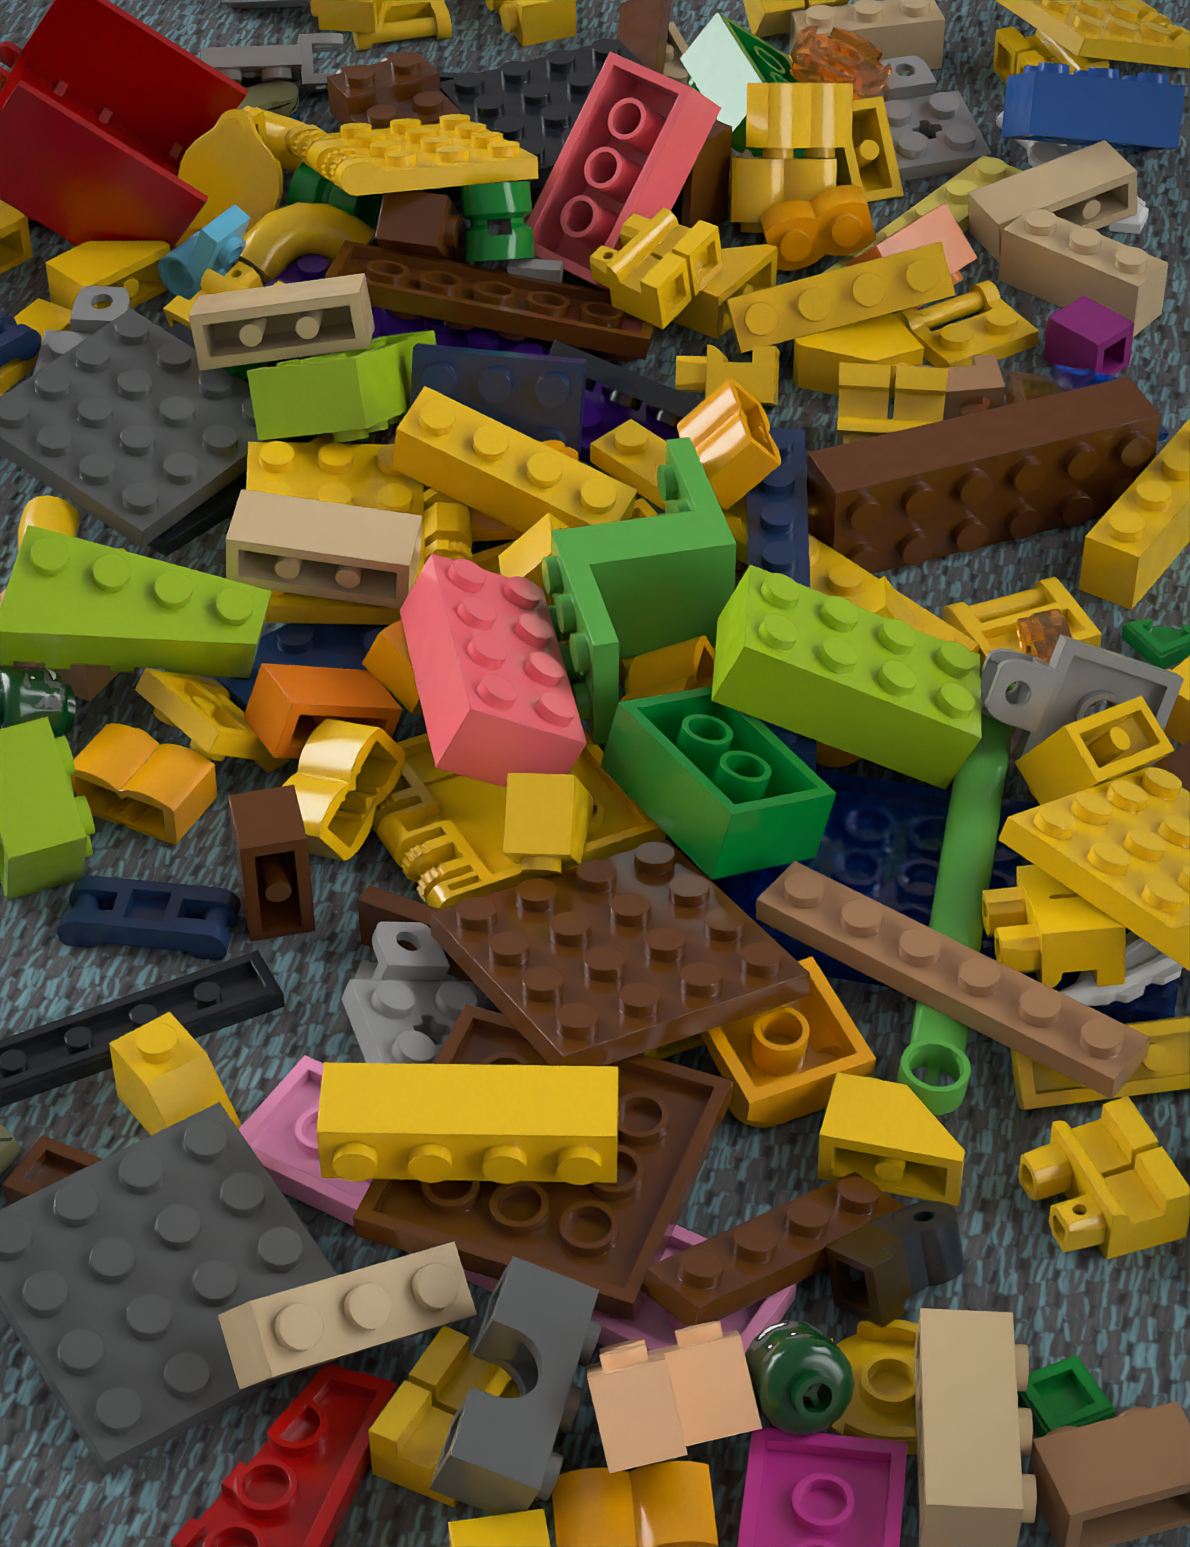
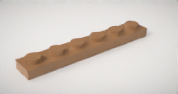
M796 861L757 898L756 919L1110 1099L1115 1096L1147 1057L1149 1036Z

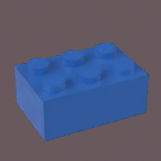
M1041 62L1038 66H1024V73L1007 76L1001 138L1090 146L1105 140L1114 149L1144 152L1172 150L1179 147L1185 86L1168 84L1169 75L1141 72L1138 73V76L1123 75L1122 79H1119L1120 70L1091 67L1088 68V71L1074 70L1073 74H1069L1070 65Z

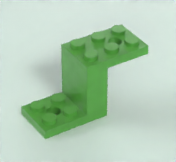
M690 437L666 440V464L659 465L657 468L658 488L662 501H665V513L652 517L551 531V556L542 558V574L545 589L548 595L552 594V606H548L568 679L571 681L570 686L580 720H585L594 745L607 743L619 702V658L638 656L703 635L707 637L711 645L716 644L718 617L735 590L736 541Z

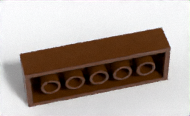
M1129 377L808 452L806 480L808 533L870 574L907 565H919L927 560L959 552H972L980 547L1016 538L1024 539L1036 533L1068 525H1080L1085 521L1103 517L1156 457L1161 415Z

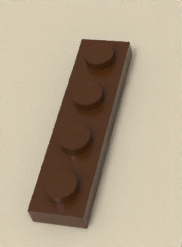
M853 1172L646 1267L642 1292L687 1327L719 1321L828 1268L825 1245L889 1212L894 1213L904 1206L880 1190L872 1181L865 1179L857 1172Z

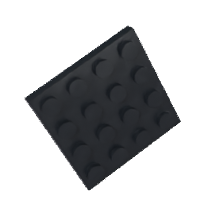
M600 39L593 42L590 46L570 51L555 50L548 53L546 57L525 62H506L500 68L480 73H461L452 80L440 82V91L462 114L470 116V122L485 124L486 129L489 131L502 133L504 139L518 142L520 148L538 157V179L508 181H529L530 188L534 189L545 186L609 53H615L644 67L646 66L619 39Z

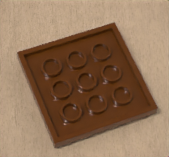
M667 839L643 843L636 849L604 859L585 861L578 867L562 871L561 874L528 879L517 886L482 897L467 898L456 905L430 912L431 936L551 1066H605L809 996L810 973Z
M465 1004L434 1063L551 1066L504 1014ZM637 1054L605 1065L618 1067L617 1183L592 1182L585 1185H575L567 1182L518 1181L510 1184H501L493 1181L443 1180L427 1183L419 1180L373 1179L353 1216L354 1235L410 1253L420 1252L455 1241L463 1269L497 1280L500 1279L510 1260L515 1256L599 1289L594 1310L634 1321L645 1296L642 1289L646 1267L659 1262L662 1258L732 1100L733 1080L643 1054Z

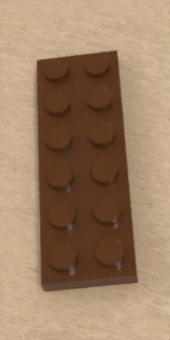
M347 240L344 241L324 276L325 279L365 273L371 306L389 309L390 313L398 318L414 320L424 316L443 320L446 326L458 330H471L475 327L495 330L499 336L515 341H522L531 337L551 341L550 343L553 345L554 340H557L579 350L587 348L602 351L608 358L621 362H631L636 360V358L646 360L656 326L613 307L610 292L516 275L505 271Z

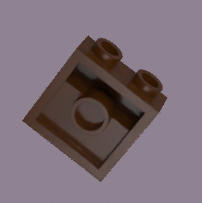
M418 52L389 54L379 63L344 66L336 74L327 76L330 113L341 125L368 123L371 124L372 130L390 128V121L406 118L421 120V125L440 124V116L462 114L440 91L439 72Z

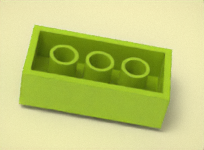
M749 565L718 617L711 701L945 790L982 738L980 654L968 650L957 642L941 640L913 629L901 620L885 618L857 607L845 598L829 596L796 583L784 574L771 573L753 565Z

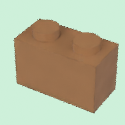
M1178 1401L1153 1408H1131L1115 1418L1078 1428L1075 1426L1059 1427L1044 1437L1032 1440L1028 1474H1035L1036 1503L1057 1547H1109L1190 1524V1423Z

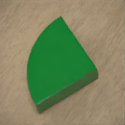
M1142 619L1123 624L1121 638L1153 666L1165 669L1184 661L1190 656L1189 625L1182 624L1181 630L1164 626H1152L1153 619Z

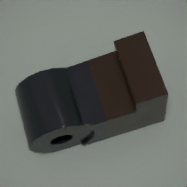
M939 1201L914 1203L894 1213L889 1212L824 1246L834 1305L881 1327L886 1326L905 1314L904 1300L928 1286L944 1284L955 1279L962 1273L965 1267L955 1208L948 1203ZM850 1266L863 1271L865 1277L854 1282L850 1275Z

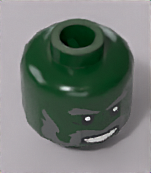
M9 666L0 669V729L48 716L55 738L70 732L75 720V696L72 687L69 684H64L62 677L56 671L40 667Z
M783 1321L771 1325L753 1339L745 1352L757 1409L773 1426L788 1434L812 1435L828 1429L842 1417L851 1402L855 1382L849 1360L827 1335L806 1322Z

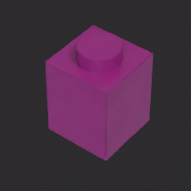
M1083 296L1048 317L1045 327L1044 360L1090 386L1099 384L1130 365L1135 323L1094 300Z

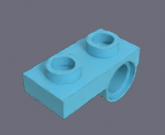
M234 204L202 228L201 231L193 234L161 258L158 264V272L165 287L175 297L180 295L190 300L201 290V278L208 268L225 275L245 249L246 242L242 238L251 217Z

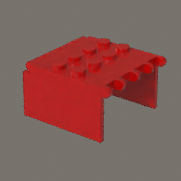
M54 0L23 48L10 41H4L0 44V62L10 68L7 71L0 66V199L20 210L27 218L38 221L63 236L75 247L86 241H164L170 245L171 251L208 199L207 195L178 178L181 160L186 150L196 139L215 127L224 112L239 107L246 97L248 89L108 0Z

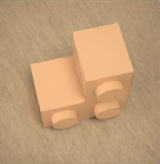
M712 1321L676 1330V1345L647 1351L645 1339L642 1338L599 1349L601 1362L587 1365V1379L609 1473L688 1455L686 1446L762 1429L741 1336L737 1330L723 1333L720 1321Z

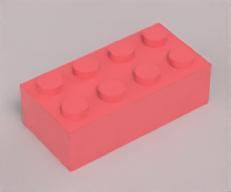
M610 52L526 223L533 228L535 257L543 260L563 261V271L604 291L610 292L608 287L592 279L589 262L590 256L601 245L620 251L622 249L620 239L622 225L633 213L652 219L663 207L671 211L721 107L690 86Z
M431 553L399 611L435 767L507 788L508 773L568 774L586 746L587 741L543 589L532 581L520 576L509 578L483 570L477 564L466 559L451 560Z

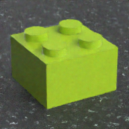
M48 716L0 729V881L7 900L76 881L84 875L85 857L93 855L89 835L95 834V827L91 810L84 795L74 798L70 775L75 774V765L71 749L65 736L54 737Z

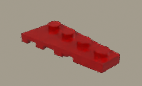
M326 1363L267 1430L268 1441L247 1465L242 1462L238 1463L221 1483L222 1494L198 1521L192 1517L171 1540V1547H330L371 1461L368 1430L398 1390L397 1383Z

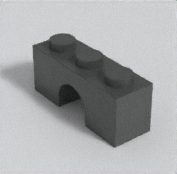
M515 1256L512 1257L492 1291L472 1356L492 1363L506 1371L516 1383L520 1397L502 1398L474 1387L470 1388L450 1422L429 1488L430 1490L494 1515L527 1511L535 1497L544 1501L548 1500L556 1484L563 1462V1455L552 1452L558 1431L567 1433L582 1397L583 1389L572 1384L577 1364L583 1367L587 1366L601 1332L602 1323L591 1319L599 1289Z

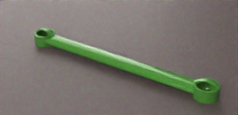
M1011 683V684L1007 687L1006 692H1008V691H1010L1011 689H1013V687L1015 686V684H1014V683ZM984 706L983 710L981 709L982 738L953 778L929 928L978 952L981 951L984 931L983 890H990L1012 735L1018 728L996 719ZM917 1001L910 1046L905 1049L901 1057L896 1083L907 1085L933 1115H943L957 1109L962 1104L971 1075L970 1061L965 1055L969 1027ZM926 1067L924 1083L917 1079L911 1071ZM940 1071H944L951 1076L955 1083L945 1087L938 1086Z

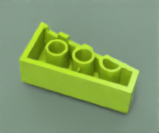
M434 330L381 336L371 339L369 348L312 355L310 358L302 360L294 359L276 363L277 367H263L247 371L258 441L332 432L334 442L354 441L369 437L368 433L388 429V424L401 422L410 409L413 347L417 343L436 345Z
M27 524L0 606V666L13 667L14 661L45 663L46 669L71 670V664L109 666V672L134 673L135 667L165 668L168 672L195 676L250 678L264 629L272 591Z

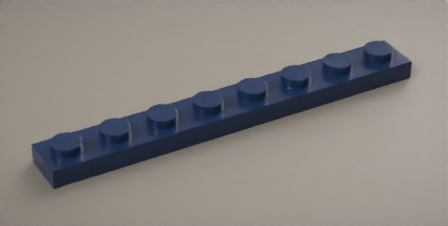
M772 427L769 433L779 450L781 464L746 494L747 569L749 565H753L771 573L784 574L796 583L811 588L805 430ZM759 719L813 772H816V740Z

